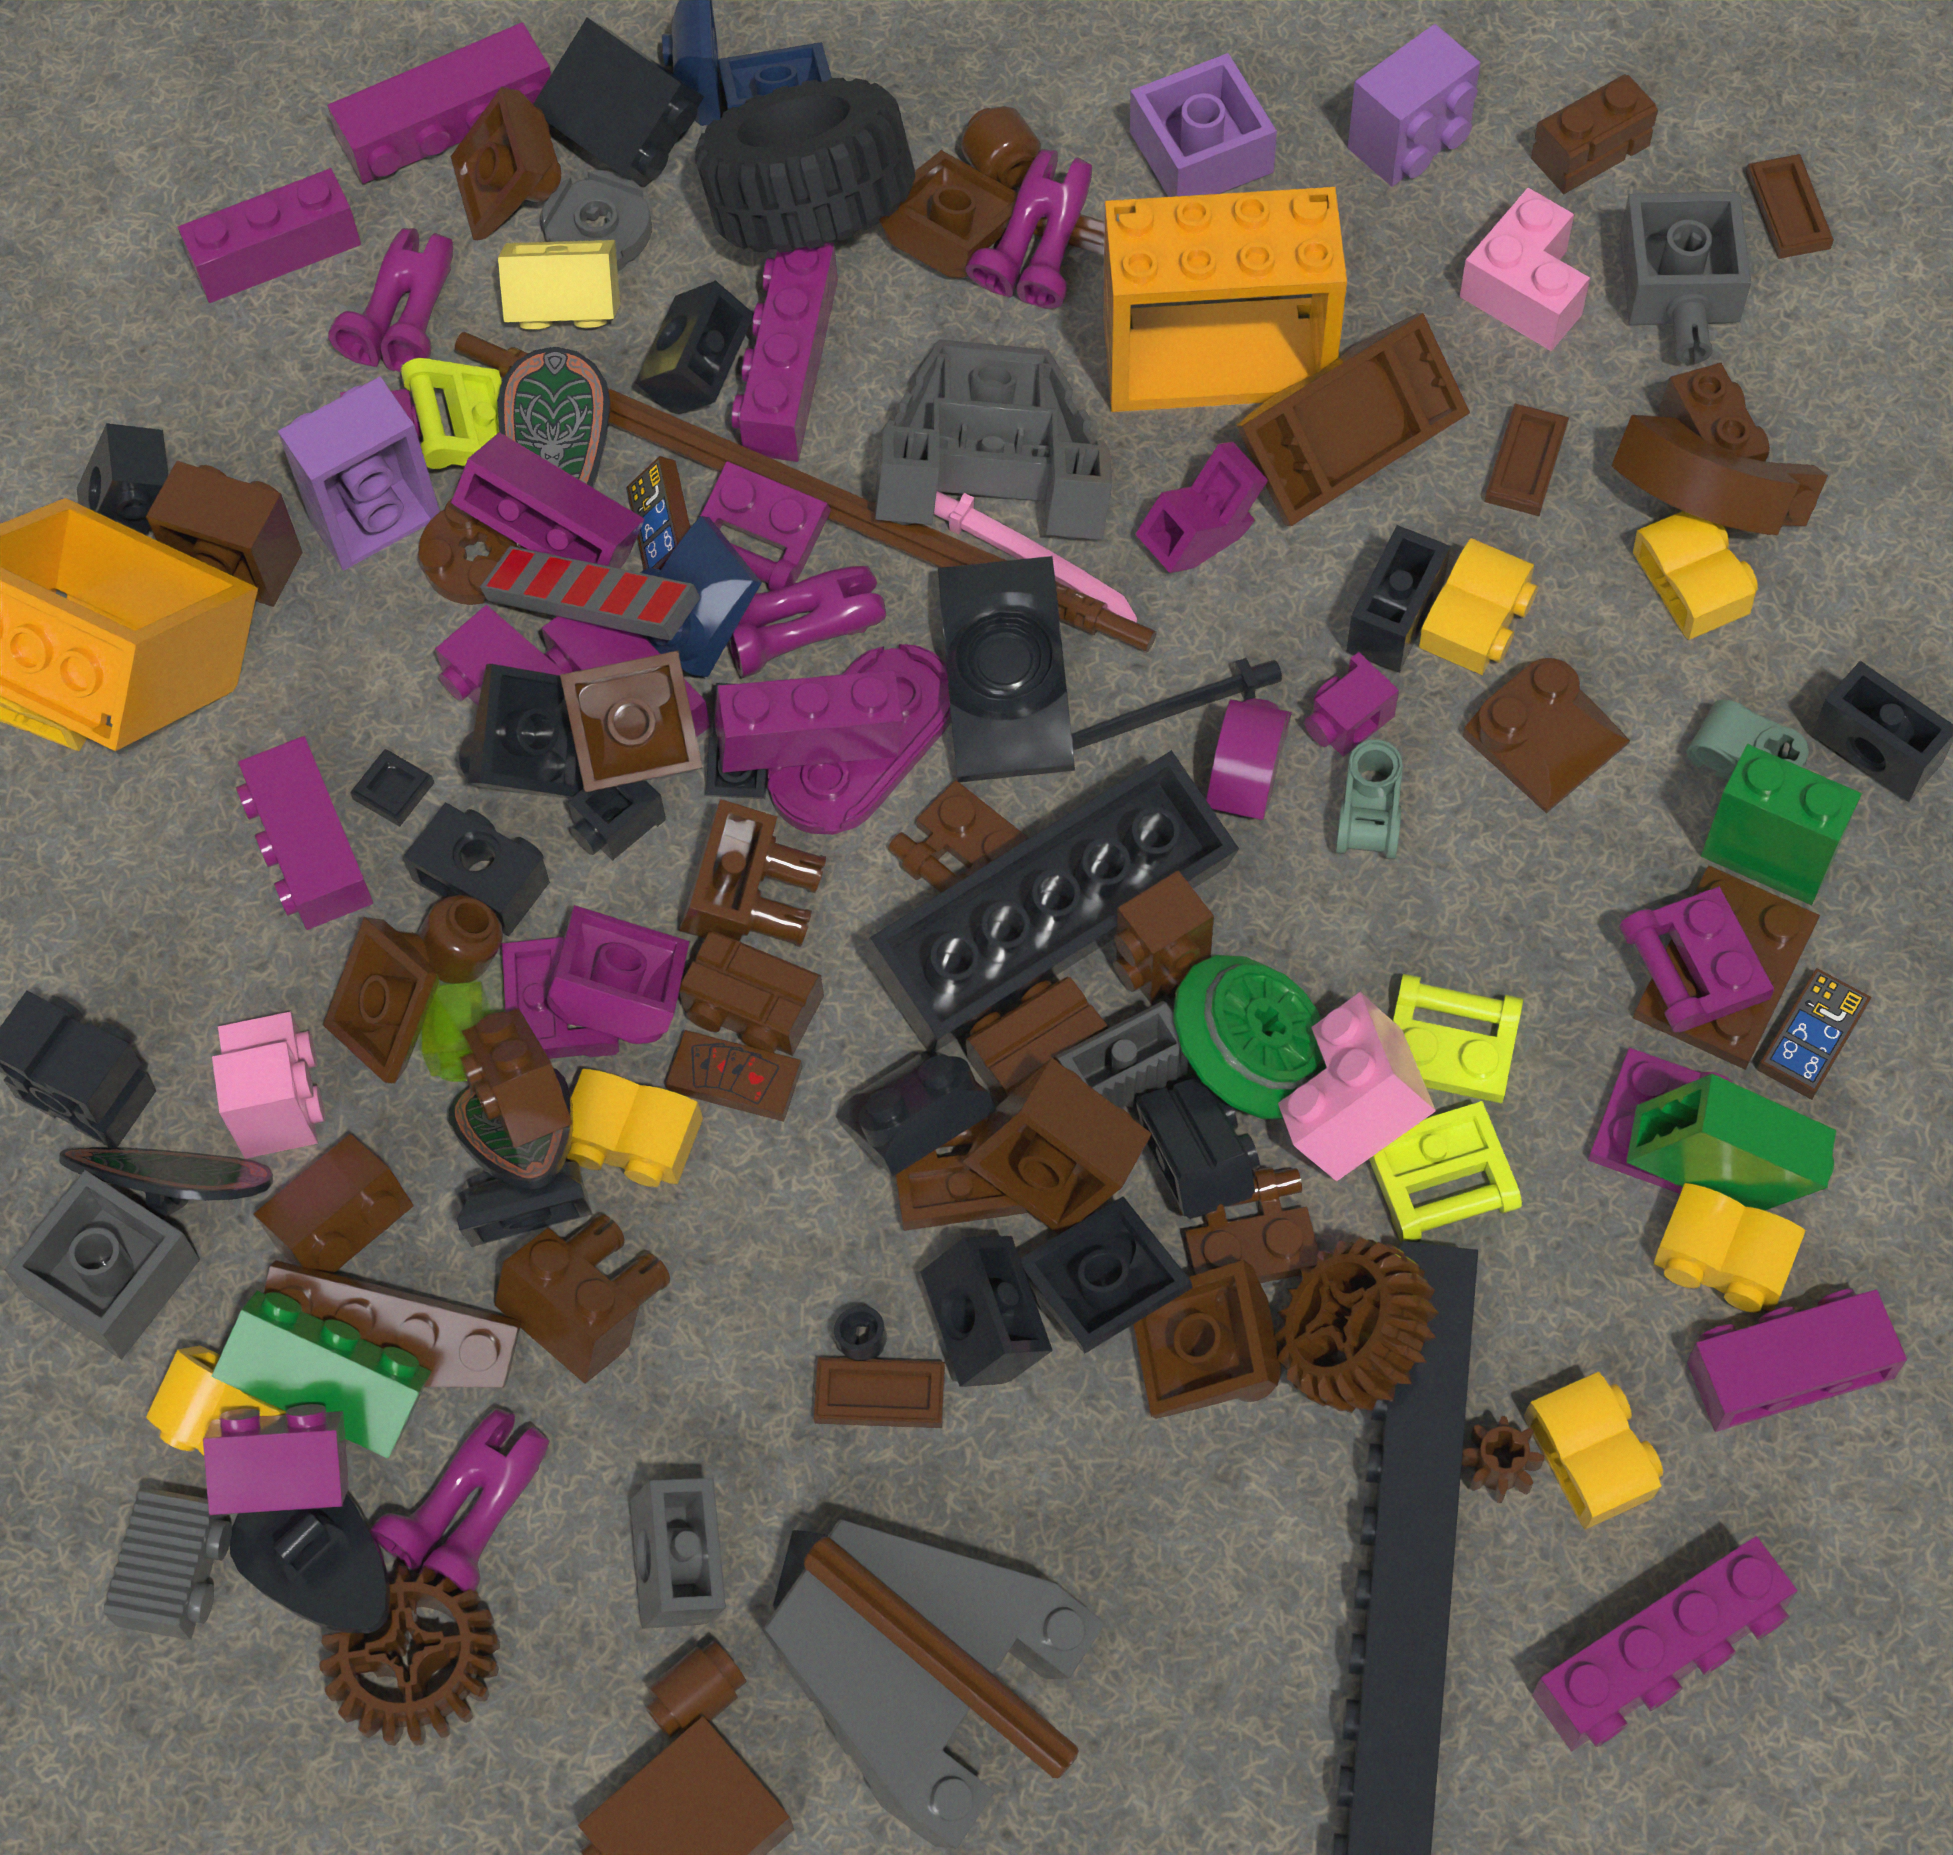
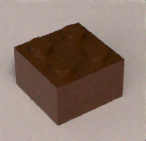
M176 461L146 516L157 541L258 587L255 601L272 607L275 606L303 553L281 493L264 482L252 481L247 483L228 477L220 470L209 465L196 467Z
M1051 1058L996 1107L997 1111L989 1116L963 1163L1056 1233L1061 1234L1078 1224L1123 1187L1152 1133L1132 1119L1130 1114L1124 1109L1115 1106L1083 1082L1074 1071L1065 1068Z

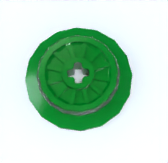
M1215 955L1192 966L1176 989L1173 1021L1182 1052L1201 1081L1230 1106L1260 1119H1284L1278 1103L1327 1068L1312 1030V1026L1321 1020L1319 1012L1305 991L1285 974L1246 956Z

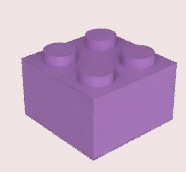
M1433 24L1355 81L1348 149L1391 187L1406 176L1416 178L1426 170L1433 156L1446 147L1449 149L1457 148L1470 134L1474 101L1478 92L1477 81L1480 61L1440 27Z
M1229 53L1131 90L1130 133L1168 197L1220 194L1274 172L1277 130Z

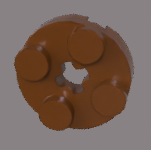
M450 499L445 509L430 520L421 535L418 551L420 564L432 588L439 595L460 604H483L486 597L480 586L510 546L526 548L451 504L452 499ZM477 542H484L486 550L490 554L487 557L477 555L473 561L467 560V553L464 548L469 544L474 545Z

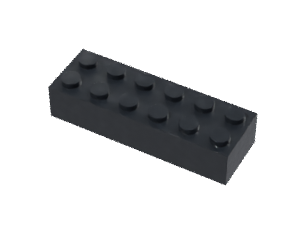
M1171 750L871 936L864 956L927 1051L936 1052L971 1030L985 1016L1001 1011L1023 997L1036 984L1050 980L1112 941L1114 935L1117 934L1118 907L1178 870L1194 889L1227 868L1238 852L1239 847Z

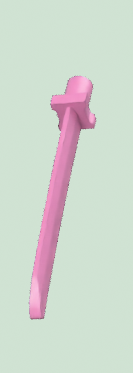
M937 491L934 515L949 521V531L959 535L963 529L1017 559L1053 556L1055 581L1107 603V610L1137 623V617L1126 598L1119 592L1026 536L975 510L974 497L964 493L961 500L958 501Z

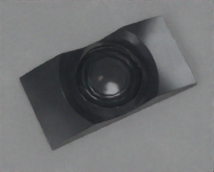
M1053 556L938 568L950 713L958 782L1075 771Z

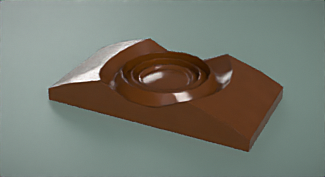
M1416 313L1353 345L1335 362L1321 371L1276 393L1245 417L1236 427L1257 469L1268 480L1265 486L1285 526H1293L1470 414V411L1424 313Z

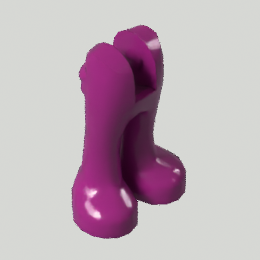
M1041 149L1023 179L1012 215L998 246L995 249L982 248L976 250L967 263L966 273L981 287L1009 298L1012 297L1017 285V293L1022 302L1041 308L1053 309L1061 307L1067 293V283L1060 275V268L1071 233L1087 199L1092 178V165L1076 157L1062 184L1053 181L1058 162L1057 150ZM1042 217H1047V224L1041 242L1030 261V265L1023 271L1019 279L1020 270L1036 225Z
M402 228L394 237L383 258L374 290L365 311L362 314L344 311L334 319L328 332V337L333 347L353 362L373 367L378 366L382 356L386 367L397 372H401V367L412 359H430L432 345L425 333L433 307L451 271L450 265L453 258L452 239L434 233L431 235L424 252L420 253L418 252L419 233L417 229ZM406 292H410L398 322L390 327L400 298Z
M869 566L838 568L809 577L781 589L756 593L729 640L730 651L739 675L742 678L759 673L766 663L775 657L815 642L843 635L864 633L868 627L883 621L887 616L884 599L879 594L871 593L876 588L877 580ZM802 612H811L792 621L764 626Z
M495 1408L468 1436L431 1495L413 1514L408 1517L398 1514H384L375 1522L370 1532L385 1551L415 1572L419 1573L426 1566L428 1569L435 1570L437 1584L446 1576L460 1588L457 1594L468 1589L474 1592L481 1579L478 1567L479 1558L504 1515L528 1486L535 1473L538 1472L539 1465L546 1455L550 1440L535 1427H532L521 1436L506 1457L498 1451L513 1430L515 1415ZM482 1487L481 1495L464 1521L449 1536L444 1545L435 1549L440 1538L474 1489Z

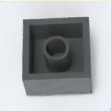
M84 1170L4 1270L25 1297L122 1360L200 1259L182 1232Z

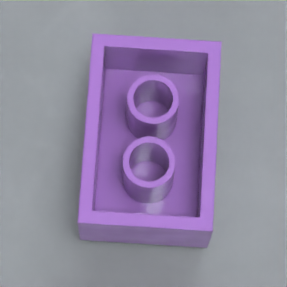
M380 376L363 386L349 389L342 397L312 413L300 415L290 425L278 430L310 523L343 571L423 528L440 512L415 426Z

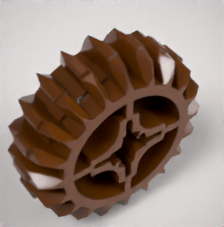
M1361 1237L1355 1243L1339 1240L1334 1253L1319 1250L1317 1266L1315 1268L1301 1267L1303 1280L1298 1288H1286L1292 1300L1288 1308L1277 1312L1285 1322V1327L1274 1336L1283 1347L1277 1360L1288 1370L1286 1379L1291 1381L1295 1388L1307 1394L1308 1399L1321 1406L1328 1405L1338 1411H1347L1349 1413H1352L1356 1408L1373 1411L1378 1399L1394 1400L1395 1385L1397 1383L1412 1384L1409 1371L1414 1363H1427L1421 1353V1349L1425 1342L1436 1338L1430 1328L1427 1327V1323L1439 1314L1429 1301L1435 1289L1424 1279L1425 1271L1419 1267L1418 1263L1405 1256L1404 1252L1390 1244L1384 1245L1371 1239L1366 1240Z
M398 1565L395 1572V1583L389 1585V1615L392 1614V1622L387 1634L379 1640L365 1643V1650H362V1647L370 1633L330 1632L324 1634L321 1640L322 1645L325 1649L336 1654L321 1660L319 1668L324 1676L334 1678L325 1687L326 1695L331 1701H343L338 1713L346 1723L360 1718L358 1730L363 1736L370 1738L382 1727L384 1741L388 1745L395 1746L401 1739L404 1727H407L412 1743L415 1746H422L426 1738L425 1725L432 1723V1726L441 1738H448L450 1727L444 1718L454 1711L464 1723L471 1721L473 1715L463 1702L468 1695L477 1701L484 1702L488 1700L489 1691L476 1678L477 1676L481 1678L497 1676L499 1671L497 1663L485 1656L500 1649V1640L496 1634L485 1632L494 1623V1618L488 1609L476 1610L481 1601L476 1590L473 1592L471 1589L457 1594L460 1588L453 1581L445 1576L437 1584L435 1570L428 1569L426 1566L419 1572L416 1582H413L407 1567ZM417 1607L431 1608L446 1614L458 1624L460 1635L446 1637L442 1631L426 1632L422 1630L421 1622L417 1617ZM409 1632L421 1650L413 1654V1664L409 1665L410 1676L399 1658L407 1653V1645L410 1644ZM454 1659H458L457 1665L449 1679L437 1691L427 1696V1687L431 1676L439 1669L453 1666ZM374 1672L377 1677L387 1676L396 1678L397 1685L403 1693V1703L387 1702L368 1693L362 1685L360 1674Z

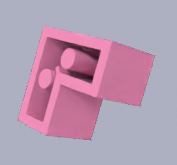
M1527 188L1465 260L1460 298L1552 351L1581 317L1590 277L1560 260L1567 252L1574 214L1532 189Z
M1361 992L1312 1026L1327 1068L1278 1103L1293 1145L1335 1181L1340 1180L1436 1111L1403 1030Z
M291 1012L218 1026L222 1055L212 1056L219 1113L244 1158L318 1144L315 1123L325 1122V1111L320 1089L318 1086L312 1085L309 1068L317 1067L316 1051L310 1031L300 1032Z

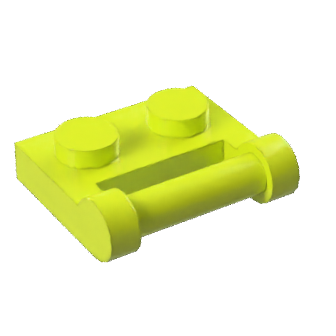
M426 358L412 359L401 367L400 371L404 387L412 392L424 440L420 446L428 468L441 469L451 464L465 466L470 456L499 433L497 400L502 383L499 370ZM434 388H440L444 391L455 437L445 435Z
M1403 974L1393 1022L1403 1030L1426 1088L1503 1103L1523 998L1505 995L1504 1000L1422 984L1420 983L1421 977ZM1418 1007L1499 1024L1497 1037L1412 1020L1414 1009Z
M1483 1101L1426 1118L1369 1158L1391 1213V1220L1400 1243L1402 1241L1414 1242L1420 1240L1422 1232L1498 1208L1503 1214L1522 1207L1518 1185ZM1482 1171L1486 1172L1490 1181L1488 1186L1417 1208L1413 1207L1409 1197L1411 1193Z

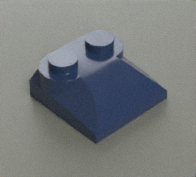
M679 0L672 19V34H662L665 67L673 66V75L705 96L697 108L698 112L695 121L700 126L709 125L713 120L721 119L718 41L712 0Z
M822 42L718 59L728 110L733 106H742L747 99L754 96H764L772 93L773 89L788 86V88L798 86L802 82L816 79L818 82H823L832 78Z
M700 516L679 542L661 570L647 568L640 573L694 584L700 599L673 639L669 641L651 636L646 637L660 654L678 651L681 667L689 674L709 677L762 582L711 518Z

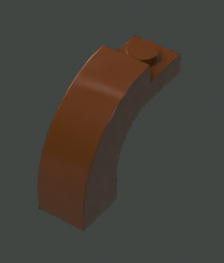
M1631 415L1611 465L1626 479L1645 492L1682 511L1731 528L1767 535H1778L1782 525L1807 526L1828 477L1826 473L1815 465L1765 462L1731 453L1704 440L1675 417Z

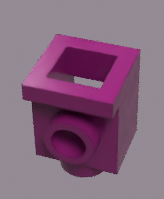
M1357 652L1350 658L1348 674L1342 679L1338 676L1333 677L1318 690L1314 697L1313 713L1304 720L1305 727L1310 736L1323 747L1331 745L1344 757L1356 748L1358 744L1362 743L1395 717L1399 690L1360 652Z

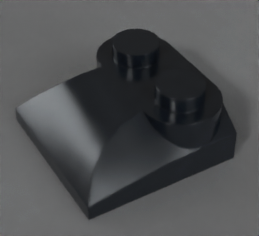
M486 664L474 731L464 739L459 752L460 767L469 784L523 794L570 799L584 788L560 675L497 664Z
M925 1051L847 1100L837 1113L836 1118L843 1129L893 1177L997 1110L989 1092L975 1080L971 1068L965 1059L941 1055L938 1052Z
M565 1162L555 1179L541 1188L525 1189L509 1185L493 1177L488 1172H484L466 1180L468 1189L457 1194L461 1209L457 1216L459 1230L471 1247L593 1215L578 1162Z
M1124 1196L1020 1258L1027 1280L1035 1292L1040 1308L1044 1313L1058 1321L1084 1354L1193 1288L1191 1280Z

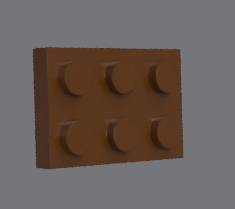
M1708 865L1694 895L1720 886L1774 987L1773 994L1770 1000L1683 1032H1673L1665 1017L1668 1007L1653 978H1651L1635 1010L1633 1019L1746 1070L1820 915ZM1671 938L1666 952L1689 996L1701 998L1702 995Z

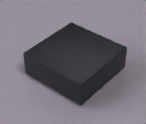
M384 749L350 793L354 801L400 827L433 786L434 780L429 773Z

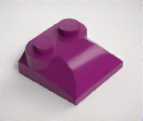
M574 905L555 974L547 995V1003L550 1009L567 1024L590 1028L619 1037L632 1044L655 1042L664 1033L668 1032L674 1016L690 941Z

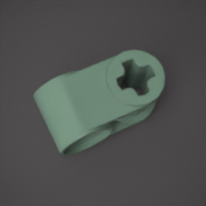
M1722 699L1715 701L1686 751L1687 757L1694 766L1700 768L1704 764L1716 770L1715 776L1723 779H1730L1747 744L1800 767L1806 765L1809 754L1807 741L1796 730L1753 713L1749 708L1740 703ZM1785 743L1790 745L1788 753L1783 751Z
M1379 739L1367 740L1358 744L1351 753L1344 800L1341 801L1336 853L1345 854L1348 849L1384 852L1386 859H1396L1401 821L1399 799L1403 764L1402 757L1397 748L1389 742ZM1374 770L1382 773L1387 779L1381 782H1372L1362 777L1361 773Z

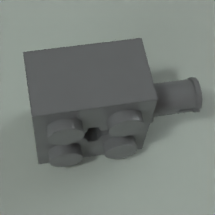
M1740 191L1628 194L1619 235L1629 325L1674 324L1676 358L1680 362L1689 364L1688 348L1693 347L1694 363L1705 361L1712 354L1708 323L1740 322L1751 286Z

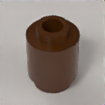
M712 1641L703 1650L695 1647L647 1687L653 1701L645 1709L659 1728L671 1738L678 1731L683 1734L702 1716L710 1723L738 1699L736 1691L747 1681L729 1655L715 1641Z

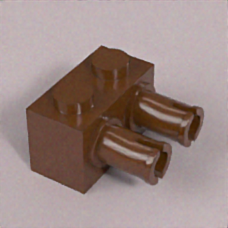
M720 799L708 826L679 931L704 939L709 931H715L737 941H740L743 935L748 936L749 932L752 931L801 947L808 929L806 924L810 921L812 910H804L761 897V890L758 889V886L767 877L807 889L811 893H816L823 874L821 869L825 866L826 856L814 855L775 843L776 836H773L778 816Z
M603 1214L593 1218L590 1224L566 1242L550 1228H546L504 1260L495 1300V1306L508 1318L522 1321L520 1328L584 1384L617 1359L629 1347L639 1306L659 1290L666 1288L670 1283L668 1270L661 1260L651 1269L647 1270V1266L653 1263L656 1257L651 1253L640 1255L633 1264L612 1280H609L595 1268V1266L613 1252L620 1250L625 1244L623 1232L616 1222L611 1224L605 1231H602V1228L610 1222V1217Z

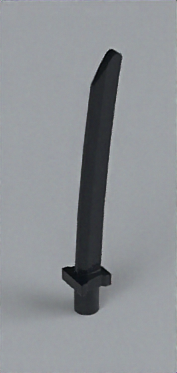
M1247 658L1237 660L1235 662V674L1231 678L1172 697L1072 734L1073 750L1238 693L1242 694L1244 701L1256 698V689L1282 681L1280 666L1276 660L1252 667Z

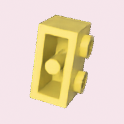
M615 240L506 243L498 256L504 322H519L520 327L523 329H543L552 326V321L574 320V325L577 327L593 328L607 324V319L615 318L620 306Z

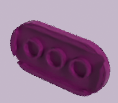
M899 644V648L884 650V646L869 650L852 663L844 674L895 670L903 715L898 756L769 768L768 791L775 810L783 820L803 832L834 835L856 828L878 809L951 723L947 665L940 657L928 649L917 645Z

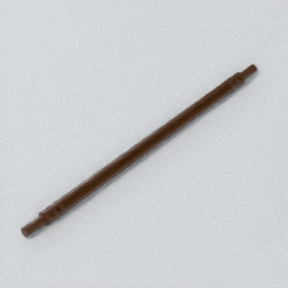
M462 332L455 343L456 352L499 370L501 378H504L517 360L529 354L515 347L506 350L467 332ZM608 388L611 402L610 425L720 473L728 461L826 502L831 508L828 520L924 562L942 568L1007 561L924 524L902 525L892 521L875 520L876 504ZM1056 582L1060 621L1092 635L1099 631L1145 652L1151 649L1157 631L1107 610L1108 605L1103 601Z

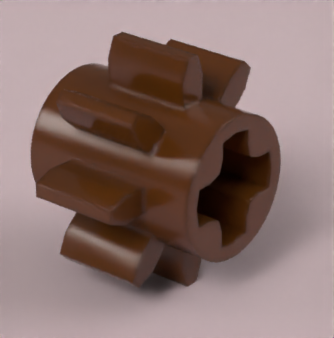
M1501 1416L1498 1426L1489 1432L1484 1427L1476 1424L1473 1427L1471 1439L1479 1449L1467 1448L1463 1450L1462 1465L1475 1467V1475L1470 1489L1475 1491L1484 1485L1489 1489L1495 1490L1497 1503H1502L1507 1490L1514 1486L1526 1495L1530 1493L1533 1480L1525 1470H1539L1544 1461V1455L1538 1452H1530L1529 1443L1534 1430L1528 1428L1520 1432L1515 1428L1509 1427L1506 1416ZM1495 1449L1506 1451V1459L1512 1462L1510 1468L1499 1467L1498 1458L1493 1456Z

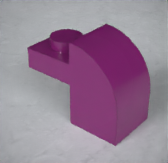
M1234 442L1218 444L1191 487L1161 492L1136 532V536L1169 573L1193 569L1239 540L1255 521L1248 511L1268 480Z
M1253 698L1247 699L1244 702L1230 699L1217 744L1206 799L1212 809L1261 820L1264 819L1273 793L1279 757L1288 734L1292 712L1280 710L1275 703L1264 699Z

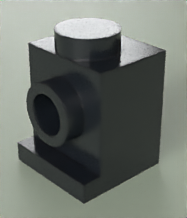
M646 780L585 793L583 788L568 801L574 823L570 830L576 841L591 855H594L601 849L612 861L655 825L658 827L666 820L661 794ZM616 817L609 824L606 822L608 819Z

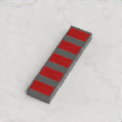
M513 546L507 549L480 586L486 599L491 602L669 641L673 639L700 599L694 584Z

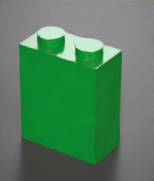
M1747 744L1723 791L1701 857L1812 906L1834 861L1862 793Z
M1709 1074L1636 1106L1626 1162L1681 1187L1685 1183L1699 1185L1722 1193L1745 1207L1766 1211L1828 1188V1182L1834 1170V1157L1832 1155L1836 1130L1715 1074Z

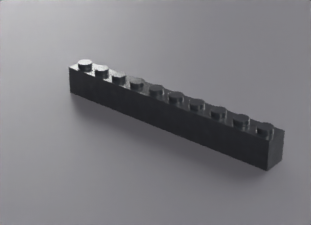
M1402 1241L1400 1247L1405 1256L1417 1262L1419 1267L1425 1271L1424 1279L1435 1289L1429 1301L1439 1314L1427 1323V1327L1430 1328L1436 1337L1425 1342L1421 1349V1353L1427 1363H1414L1409 1371L1412 1384L1397 1383L1395 1385L1394 1400L1378 1399L1373 1411H1371V1420L1383 1421L1381 1444L1369 1443L1365 1482L1377 1483L1375 1507L1364 1505L1360 1530V1545L1372 1546L1370 1570L1358 1569L1354 1597V1609L1366 1610L1364 1634L1352 1633L1348 1673L1360 1675L1358 1700L1346 1699L1343 1718L1342 1739L1354 1741L1352 1767L1340 1765L1336 1806L1349 1809L1346 1834L1334 1833L1331 1855H1431L1478 1250L1407 1241Z

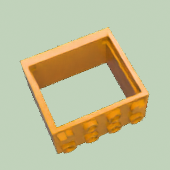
M1336 187L1105 201L1103 322L1111 412L1264 403L1276 393L1316 374L1335 362L1339 356L1347 287ZM1312 294L1311 298L1131 308V305ZM1298 315H1310V318L1299 319Z
M67 498L0 523V696L113 751H117L233 692L239 681L258 587ZM58 589L66 593L67 598L56 594V590ZM108 715L111 716L110 723L112 727L106 725Z

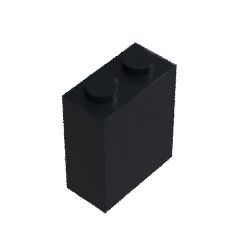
M586 17L533 105L543 111L545 119L549 124L629 180L632 179L637 184L646 187L665 169L669 158L668 154L681 133L689 129L695 121L698 112L697 108L705 96L611 30Z

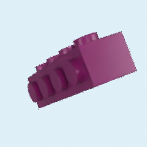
M521 22L332 102L327 106L337 140L360 181L364 184L378 177L390 175L399 168L427 156L439 154L446 148L460 143L501 86L521 91L533 104L551 76L550 66L526 26Z
M824 242V246L808 249L807 246L795 248L793 252L779 253L777 250L776 257L767 258L765 262L763 290L768 292L765 303H757L755 306L753 335L757 336L755 349L747 348L744 354L742 378L743 382H747L744 395L736 394L732 409V427L740 429L742 446L771 459L799 462L838 282L834 243Z
M1755 1536L1542 1676L1532 1697L1571 1752L1588 1740H1591L1595 1747H1599L1628 1726V1722L1624 1718L1626 1715L1643 1704L1646 1705L1649 1711H1653L1678 1694L1683 1689L1678 1681L1695 1669L1699 1668L1703 1675H1707L1727 1662L1736 1654L1732 1645L1752 1632L1756 1639L1759 1640L1781 1626L1790 1617L1785 1609L1798 1590L1760 1539Z

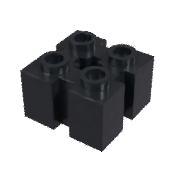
M26 990L0 1026V1072L7 1075L4 1082L15 1098L53 1118L58 1117L73 1125L75 1130L109 1148H117L156 1093L154 1085L145 1073L148 1065L135 1055L131 1048L134 1043L133 1040L116 1026L107 1022H102L99 1027L89 1022L84 1025L79 1022L83 1017L82 1013L66 1000L52 995L47 1001Z

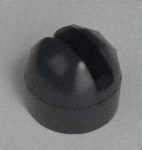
M855 1306L844 1311L835 1322V1339L840 1351L847 1358L856 1361H866L877 1358L883 1352L887 1342V1331L882 1316L875 1309L867 1306ZM869 1327L868 1342L860 1344L859 1328Z

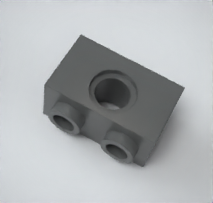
M714 1478L650 1480L631 1499L642 1629L707 1624L726 1609Z

